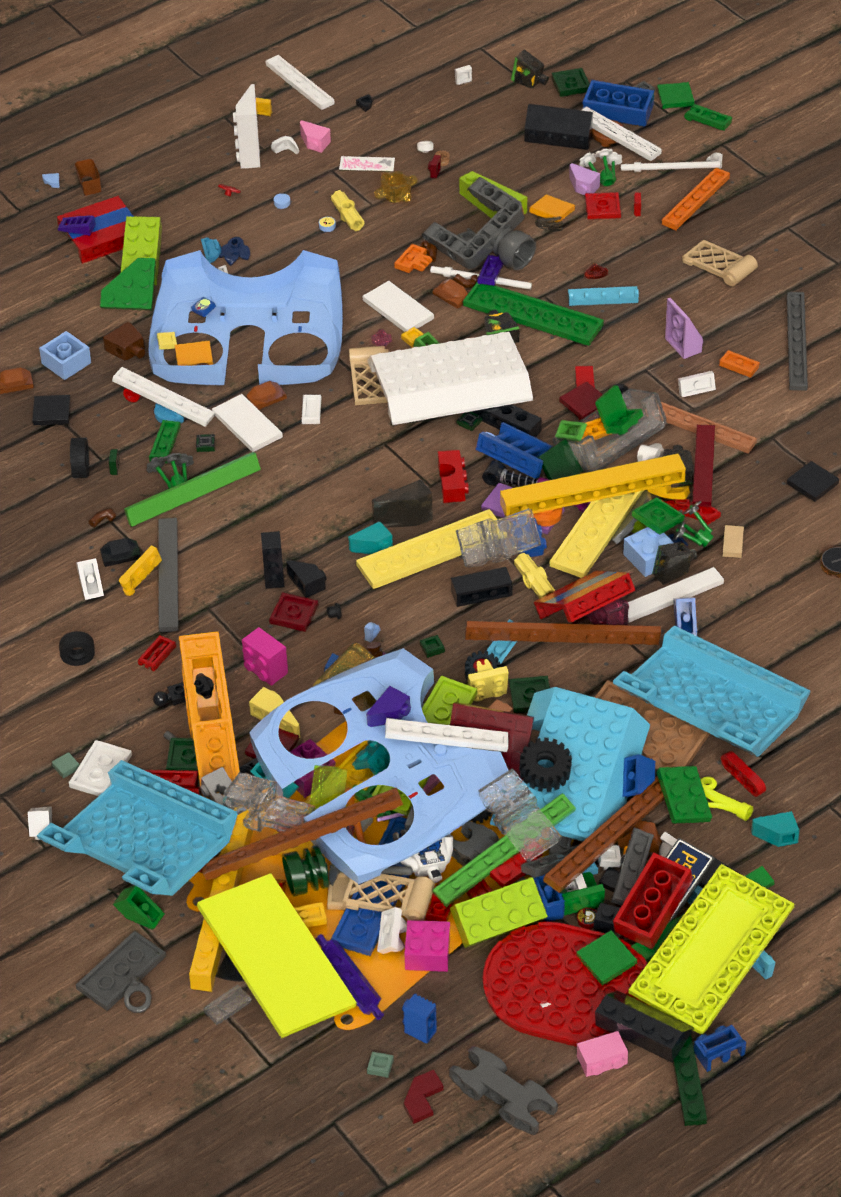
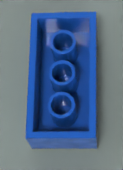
M591 80L583 100V109L588 107L609 120L646 127L654 106V90Z

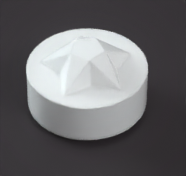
M431 141L417 143V150L423 153L434 149L433 142Z

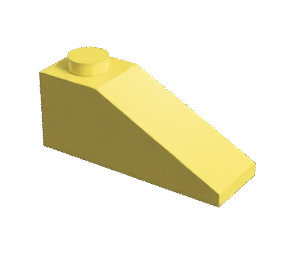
M263 687L249 701L250 715L262 720L270 712L283 704L284 701L275 691ZM289 710L283 716L279 728L297 734L300 738L299 723Z

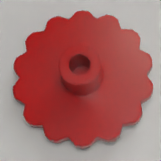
M218 185V187L225 189L224 195L231 196L232 192L240 193V190L231 186Z

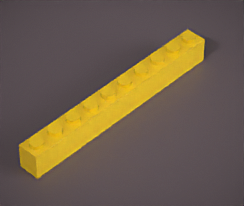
M673 454L500 491V505L506 519L685 482L686 468L679 454Z
M232 809L238 815L230 841L222 849L221 855L250 844L254 829L253 810ZM244 866L236 871H230L215 878L210 897L239 886ZM205 918L203 919L189 977L191 989L212 992L223 947Z

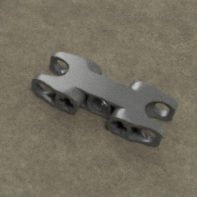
M468 821L461 826V832L469 840L460 842L453 839L454 849L452 857L459 864L465 866L499 840L498 836L491 829ZM524 876L515 881L514 883L525 880Z
M472 1046L468 1050V1058L477 1067L473 1070H464L459 1066H452L449 1069V1077L463 1093L476 1101L480 1100L483 1095L487 1096L501 1106L499 1114L503 1120L514 1128L528 1134L535 1135L539 1131V1123L529 1113L541 1110L549 1115H554L558 1111V1103L542 1086L532 1080H527L523 1085L519 1084L505 1074L507 1071L506 1064L491 1052Z

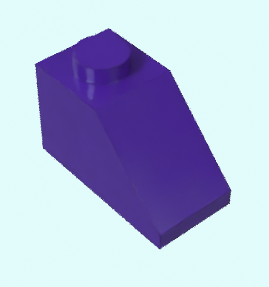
M389 686L366 713L367 725L369 727L385 725L386 718L401 720L404 716L406 717L411 710L410 696Z

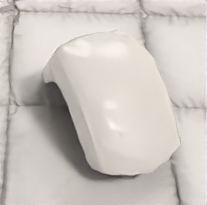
M289 136L280 137L271 144V149L276 154L285 149H289L295 154L299 153L296 142Z

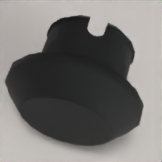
M337 602L335 606L327 607L329 618L337 617L338 620L341 618V608Z

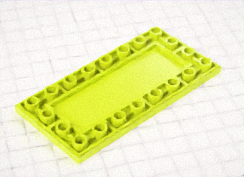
M721 864L629 988V994L653 1008L694 1027L693 1031L698 1034H704L791 913L794 903Z
M271 873L197 903L199 911L281 1038L356 1007L357 1002Z

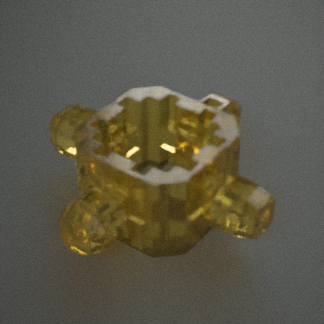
M400 171L393 173L383 172L381 174V188L375 190L374 195L377 199L386 198L392 203L399 201L407 203L411 201V186L417 183V177L415 175L406 176Z

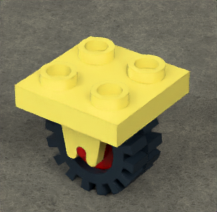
M478 651V655L474 652L472 657L468 656L465 662V678L468 680V685L477 688L478 692L473 701L478 702L485 698L500 697L503 694H507L509 675L507 666L500 667L501 664L498 662V657L494 658L492 652L490 655H488V651H485L484 654Z

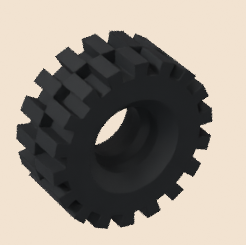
M544 737V741H541L540 738H537L535 743L530 741L528 747L525 746L520 757L519 771L521 778L524 777V783L527 785L530 782V788L534 789L536 786L538 791L541 792L543 788H546L547 792H551L553 787L556 791L560 788V784L564 786L566 780H569L572 766V756L569 755V749H564L565 745L562 742L558 745L556 739H553L551 742L549 738ZM546 759L553 762L554 765L544 768L538 764V761Z

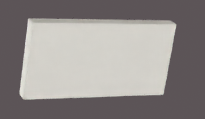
M390 281L363 295L365 303L404 332L413 327L418 329L434 319L432 312Z
M243 394L212 409L215 412V416L252 452L283 437L282 432Z

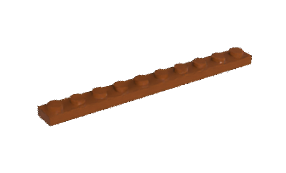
M466 621L465 640L659 645L661 626Z
M658 776L641 794L635 795L544 876L543 881L560 893L664 800V795Z
M397 787L212 858L202 867L206 881L218 878L230 871H236L243 866L257 863L261 859L275 856L290 848H296L300 844L314 841L326 834L335 833L339 829L355 825L368 818L376 817L378 814L388 810H394L403 805Z

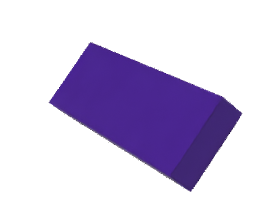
M487 256L478 276V284L495 286L503 267L499 256Z

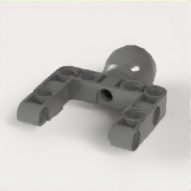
M481 177L467 191L469 190L480 203L492 211H497V213L468 242L436 222H433L422 233L425 241L435 245L439 251L467 269L477 267L494 251L506 267L520 270L528 265L536 250V242L528 233L514 230L525 217L521 202Z

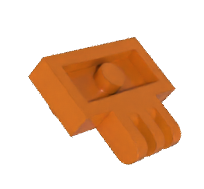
M411 244L396 260L394 265L396 269L410 273L413 269L424 271L433 260L430 256L426 255V248Z

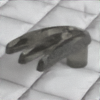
M538 216L535 221L536 226L541 229L551 231L563 230L562 227H553L563 225V222H553L560 220L561 216L553 218Z

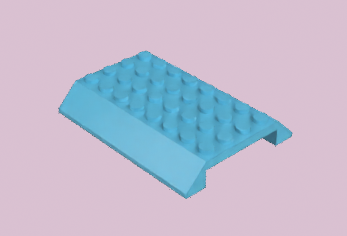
M675 625L664 634L662 647L632 674L623 671L613 680L614 685L630 695L756 757H759L797 719L810 694V690Z
M553 687L534 693L527 716L534 717L532 729L540 731L538 738L541 741H544V737L549 738L551 742L553 739H556L558 745L562 742L565 745L564 749H569V755L572 756L569 780H566L564 786L560 784V788L556 791L553 787L551 792H547L546 788H543L542 792L538 791L536 786L532 789L530 788V782L527 785L524 781L523 784L515 785L514 796L501 804L496 803L490 825L510 830L512 822L523 823L563 793L576 807V811L548 832L584 841L626 804L628 797H623L624 758L642 754L650 724L634 708ZM543 759L538 761V764L544 768L554 765L550 760Z
M121 760L108 772L112 785L65 827L61 828L50 823L36 835L38 839L65 852L87 854L124 872L123 880L151 894L173 896L229 843L238 814L230 808Z

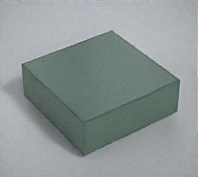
M69 752L52 761V766L63 778L74 773L80 765Z
M372 1051L367 1074L389 1078L394 1055Z

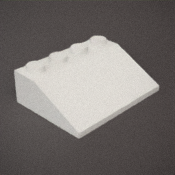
M251 84L236 104V112H233V122H237V126H234V134L238 136V139H235L236 149H239V152H236L237 162H240L241 168L260 167L255 85Z

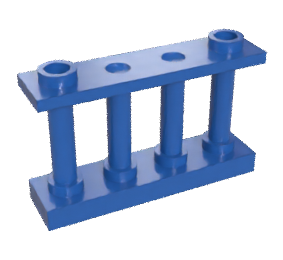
M503 422L501 423L499 435L495 437L484 431L479 433L476 450L537 479L540 477L543 460L537 458V456L552 446Z

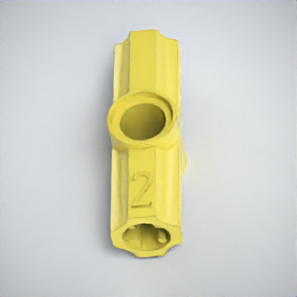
M340 190L335 191L331 196V201L339 211L341 220L346 222L350 229L354 231L361 230L364 226V220L355 209L354 201L349 200L344 192Z
M521 553L514 559V565L522 574L524 584L528 589L532 588L539 599L555 591L547 580L545 570L541 566L537 567L528 554Z

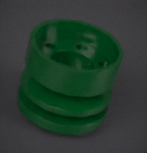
M317 845L311 846V854L308 848H304L303 859L300 858L297 851L282 854L285 877L293 897L307 894V883H310L314 891H318L319 884L322 889L329 887L327 864Z

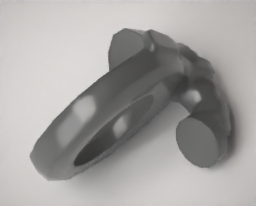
M133 975L129 987L124 992V1003L129 1011L142 1013L151 1004V990L139 980L137 975ZM136 991L143 992L146 996L145 1003L140 1007H134L129 1002L131 994Z

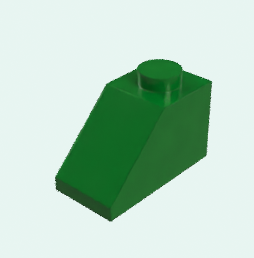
M137 886L123 889L113 903L115 908L126 919L149 929H154L165 915L145 892Z

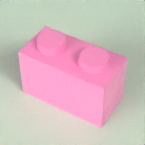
M616 1031L577 1043V1058L586 1077L626 1065L628 1063V1050L619 1032Z

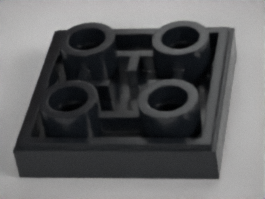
M70 395L34 396L33 425L69 424Z
M810 461L789 477L787 484L816 502L837 486L840 479Z

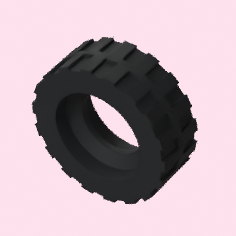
M86 437L71 438L70 464L73 478H88L89 448Z

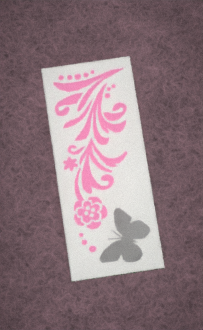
M341 156L339 170L393 171L395 158Z

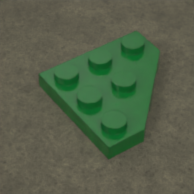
M137 258L101 290L100 307L104 309L153 310L156 259Z

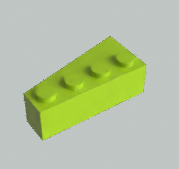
M473 171L459 178L460 194L490 218L497 211H492L480 203L469 190L467 191L479 177L519 200L524 214L527 213V196Z

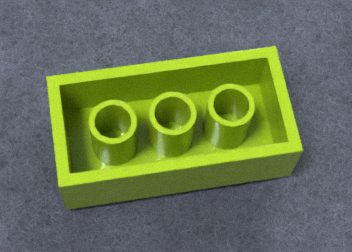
M126 216L121 265L122 272L137 258H155L154 285H157L162 236L160 217Z
M533 877L463 901L450 908L464 948L509 933L519 927H526L548 917Z

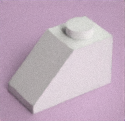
M96 558L76 562L85 600L104 596Z
M52 806L31 808L28 811L30 837L35 836V840H40L36 835L52 823Z

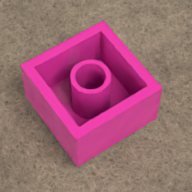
M260 627L242 639L244 666L248 671L256 674L261 681H265L272 686L288 674L286 646Z
M407 920L404 954L405 970L448 972L450 922Z

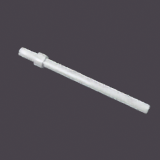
M720 161L644 164L634 162V164H621V171L641 172V170L721 168Z
M431 266V273L442 274L444 277L451 278V276L455 277L456 274H459L465 279H471L472 275L479 276L477 273L453 270L452 267ZM498 277L495 283L529 290L532 288V283Z

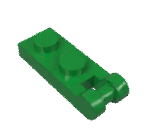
M696 104L692 105L690 110L684 114L685 119L688 121L695 120L723 131L732 123V117Z

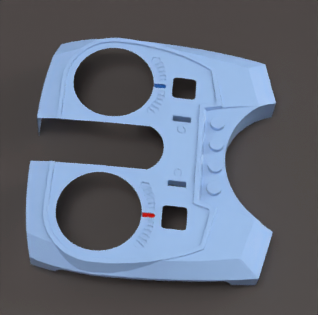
M201 250L166 260L149 336V361L153 374L166 381L175 383L224 385L230 332L239 326L254 325L265 331L262 364H258L259 385L268 381L276 382L279 385L310 383L330 375L337 364L342 345L343 311L338 261L303 250L294 262L278 272L261 277H239L215 268L206 260ZM202 297L215 303L216 307L206 315L205 323L188 322L189 312L192 311L191 307ZM309 311V323H292L293 312ZM174 332L175 337L194 332L211 335L221 343L223 348L222 357L214 365H169L164 359V349L159 350L157 333ZM290 333L313 334L321 338L327 345V357L320 365H274L268 355L271 344L281 336Z
M400 649L362 663L288 699L265 716L249 732L251 744L258 762L283 805V788L366 740L376 741L388 750L390 763L386 770L355 786L304 817V823L342 809L356 792L368 786L387 785L394 788L397 787V789L408 796L413 804L414 820L407 833L394 842L384 845L365 844L351 836L346 827L311 841L319 847L321 853L334 866L357 884L380 876L384 869L415 855L442 839L496 802L501 804L515 795V784L500 751L385 738V725L374 727L367 725L366 713L370 708L360 711L352 701V698L365 691H369L377 701L389 686L410 696L411 710L401 720L428 723L422 711V704L428 690L434 684L433 669L405 649ZM309 701H321L335 706L345 716L348 726L347 736L342 745L331 754L315 759L300 758L288 752L281 744L278 733L283 716L294 706ZM435 774L444 785V789L431 796H427L418 782Z

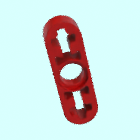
M729 751L721 756L723 767L754 797H758L766 792L763 780L733 751Z

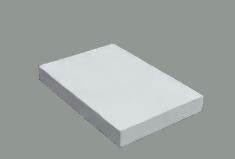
M95 740L71 778L69 787L99 796L112 785L108 772L121 760L128 763L132 756V751Z

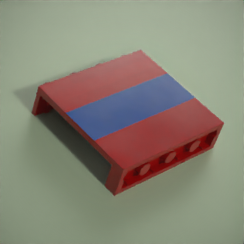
M119 196L57 216L58 227L62 219L66 217L95 216L96 225L90 236L67 232L78 248L79 258L82 263L123 250L126 216L134 217Z
M595 571L534 601V605L540 619L563 609L568 622H573L635 591V587L630 574L627 572Z

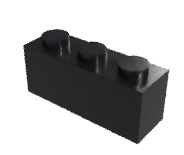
M280 531L261 533L265 587L266 589L283 588L285 586Z
M506 567L452 577L451 592L456 606L460 607L512 596V581Z

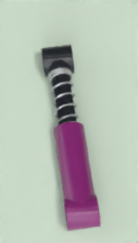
M498 460L491 461L482 475L484 482L490 486H496L498 483H511L512 486L518 485L520 487L549 481V479L542 477L538 480L528 478V475L524 477L521 476V473L519 475L514 474V471L510 473L505 465ZM591 502L572 506L577 507L584 513Z

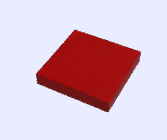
M618 192L585 194L587 219L621 218Z

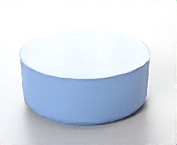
M276 195L274 197V206L279 209L289 207V195Z

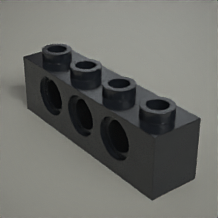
M512 404L471 411L482 416V422L499 430L501 423L504 422L533 437H536L541 432L542 418Z

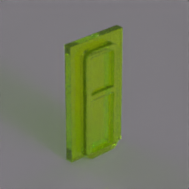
M315 765L309 814L345 793L347 769Z

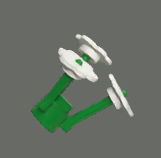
M602 149L593 154L586 153L580 159L579 165L581 167L590 166L592 171L597 172L593 166V163L596 161L595 157L603 159L605 169L601 171L600 184L611 186L615 183V165L622 163V155L612 152V149ZM608 164L612 166V171L609 169Z

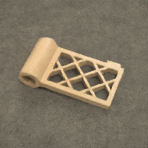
M706 240L701 241L682 256L683 263L690 266L694 265L722 277L724 282L732 287L758 267L757 261L753 256H740ZM710 254H711L710 257H702V255H710ZM725 260V262L715 263V261ZM703 262H713V263H712V264H705V263H703ZM726 267L723 271L716 269Z
M384 346L349 349L355 405L388 403L386 397L376 396L380 391L383 392L381 385L375 383L378 379L376 372H371L368 364V359L371 355L388 353V349H385ZM361 367L365 369L362 373L355 370V368ZM370 372L375 376L369 379L365 375ZM361 379L367 382L363 387L357 384ZM370 385L376 388L373 392L367 390ZM362 392L368 395L367 398L358 399Z
M380 874V876L360 885L350 878L343 898V905H346L347 909L358 910L363 908L383 912L394 908L390 903L399 899L402 902V906L399 908L402 910L401 916H405L408 920L424 921L435 884L431 879L421 876L416 879ZM385 881L388 885L379 889L375 883ZM400 884L408 885V888L400 893L396 889V886ZM372 886L375 891L366 895L362 889ZM392 889L395 895L386 899L382 893ZM359 892L362 896L358 900L349 899L350 895ZM378 895L382 899L377 904L370 901V899Z

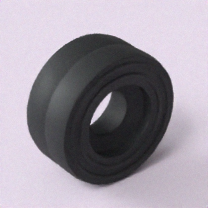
M74 631L64 635L59 642V652L62 661L71 666L89 663L95 655L93 638L81 631Z

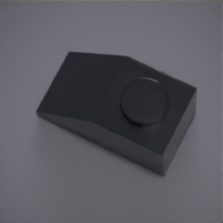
M292 560L286 562L287 575L305 598L326 589V575L315 564Z
M609 900L601 902L594 918V931L607 933L612 930L616 935L613 920L621 906Z

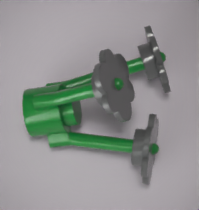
M173 453L165 457H154L146 465V470L148 473L158 471L170 489L188 481L186 467L192 465L194 461L191 455ZM166 461L168 464L171 463L175 474L171 477V481L161 470ZM176 466L182 467L183 476L178 473Z
M701 501L690 505L686 511L680 510L679 512L682 514L689 513L690 515L694 513L705 530L701 528L696 532L683 521L678 524L679 526L674 532L673 540L684 536L699 546L702 545L704 548L714 536L711 532L713 530L708 527L697 512ZM685 529H687L695 536L693 537L690 534L686 533Z

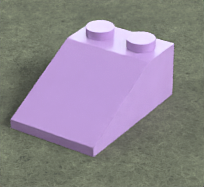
M668 298L665 339L683 359L701 353L702 336L690 318L671 298Z

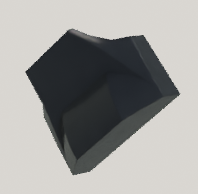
M129 538L109 541L100 549L105 567L138 560L141 557L137 541Z

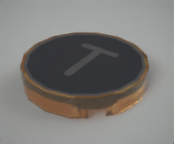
M841 546L826 549L822 553L820 561L822 570L830 576L832 574L836 575L837 578H841Z

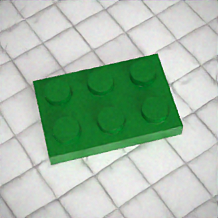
M697 767L658 768L656 773L672 824L710 822L712 814Z

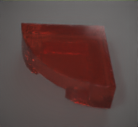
M593 264L585 272L584 277L588 279L603 278L608 275V269Z

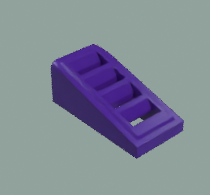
M95 216L63 218L58 231L90 236L96 225Z

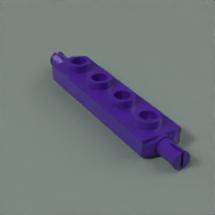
M322 934L318 935V938L315 940L321 946L322 951L357 1002V1006L363 1014L369 1015L372 1013L376 1020L382 1019L381 1016H384V1013L378 1007L382 998L337 940L331 939L327 941Z

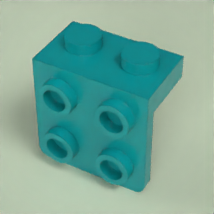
M369 740L366 748L357 754V758L352 765L356 770L369 768L374 775H377L388 768L390 755L382 744Z

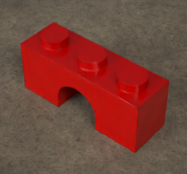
M460 450L438 451V467L441 477L443 503L465 501V494H469L468 482L464 483V481H467L466 470L462 469L465 468L464 457H461Z

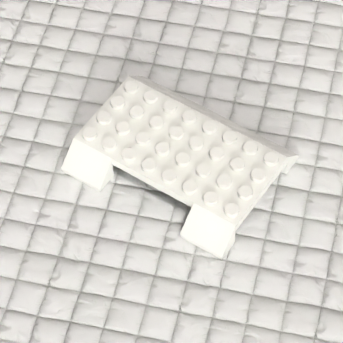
M509 332L371 355L368 359L371 372H376L388 402V415L392 425L533 401L527 369Z

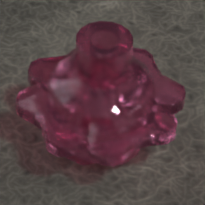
M379 329L375 335L371 336L372 343L376 344V346L385 347L388 343L392 342L391 334H387L384 329Z

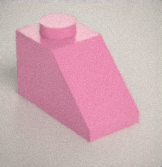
M300 121L301 137L307 149L322 153L331 142L330 129Z

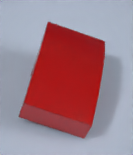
M433 893L432 902L426 913V921L448 922L451 913L450 908L454 902L445 907Z

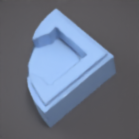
M59 173L42 174L45 184H49L53 188H60Z
M369 622L364 627L365 640L372 642L381 631L380 626Z

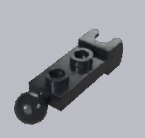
M207 676L196 678L194 683L196 693L203 697L212 696L213 681ZM184 683L168 686V693L158 691L153 696V702L157 706H165L169 700L172 701L173 706L185 703Z

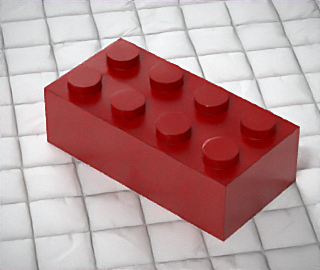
M653 852L613 920L615 932L653 950L693 881L691 869Z

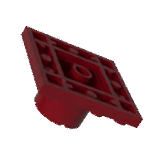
M454 702L450 721L451 726L508 732L507 752H500L514 784H523L524 777L521 778L519 771L520 757L525 746L528 747V743L531 740L534 717Z

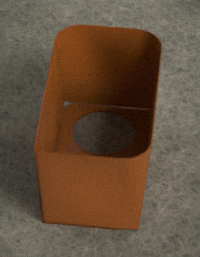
M86 159L76 162V174L84 195L87 196L101 192L100 175L94 161ZM90 176L93 178V180L82 182L83 177Z

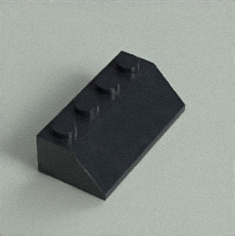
M528 104L524 142L589 150L592 140L593 112Z
M618 990L605 995L595 1010L596 1026L611 1033L618 1031L621 1038L673 1063L694 1030V1027Z

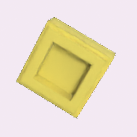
M174 332L157 333L159 350L175 349L177 342Z

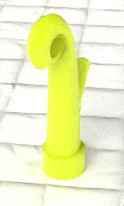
M706 776L700 779L706 797L712 801L708 802L709 808H717L734 813L744 821L751 817L753 806L745 802L741 803L714 791L713 789L717 786V781L713 777Z

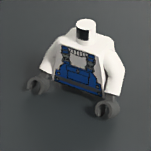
M401 830L402 836L407 833L406 830ZM398 832L393 834L394 841L400 838ZM451 833L422 851L401 861V863L405 867H412L417 877L428 876L434 883L440 882L442 880L441 873L444 872L446 865L451 860L453 836H451Z

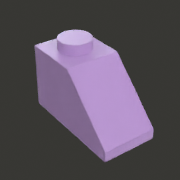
M573 163L570 164L569 178L576 193L582 195L594 193L600 187V173Z

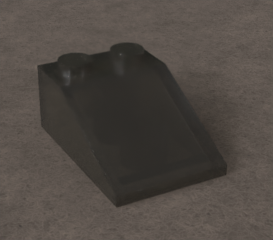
M420 479L372 499L373 524L380 521L386 528L418 526L432 520V492Z

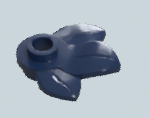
M233 237L226 245L221 247V253L218 258L225 257L226 262L231 266L239 257L249 260L250 249L244 245L242 238Z

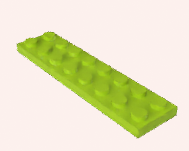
M441 676L422 708L426 721L433 724L450 725L453 703L458 702L471 705L478 693L477 688ZM430 776L418 782L422 790ZM377 785L372 796L394 789V787ZM397 789L403 805L392 811L408 816L413 804L405 793Z

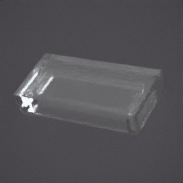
M236 985L205 1006L204 1013L216 1025H219L251 1003V997L239 985Z

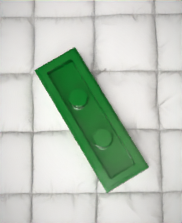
M162 421L149 456L150 462L154 457H165L171 454L181 427L180 422Z

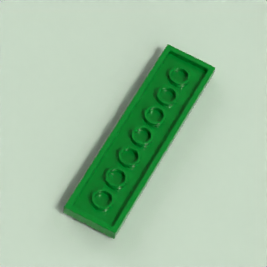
M478 282L463 300V306L490 315V311L497 310L498 314L504 313L499 318L587 346L591 344L604 325L603 319L498 286L478 284Z

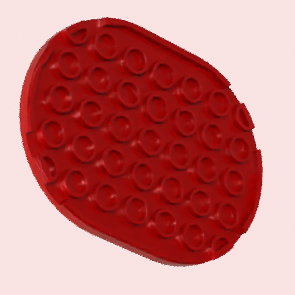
M538 922L536 925L519 927L497 942L489 953L484 965L483 988L490 1008L509 1027L528 1035L577 1047V1043L611 1033L596 1026L595 1010L605 995L618 990L639 1000L629 994V988L648 963L629 943L618 938L637 959V964L602 986L577 957V951L606 933L559 922ZM545 1003H551L550 1005L543 1008L540 1005Z

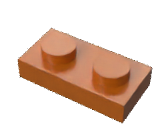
M728 350L720 359L719 366L751 378L758 370L760 362Z

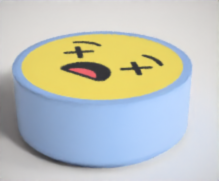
M323 217L319 220V229L323 232H331L336 228V221L332 217Z

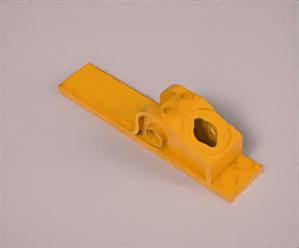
M219 632L179 636L186 710L190 736L194 741L200 786L202 777L223 767L243 799V808L241 809H245ZM199 673H203L213 681L214 688L209 699H205L196 693L194 683Z

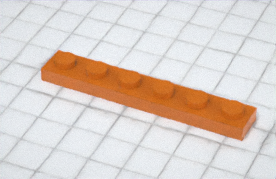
M719 168L711 171L662 219V225L676 231L730 179V173Z

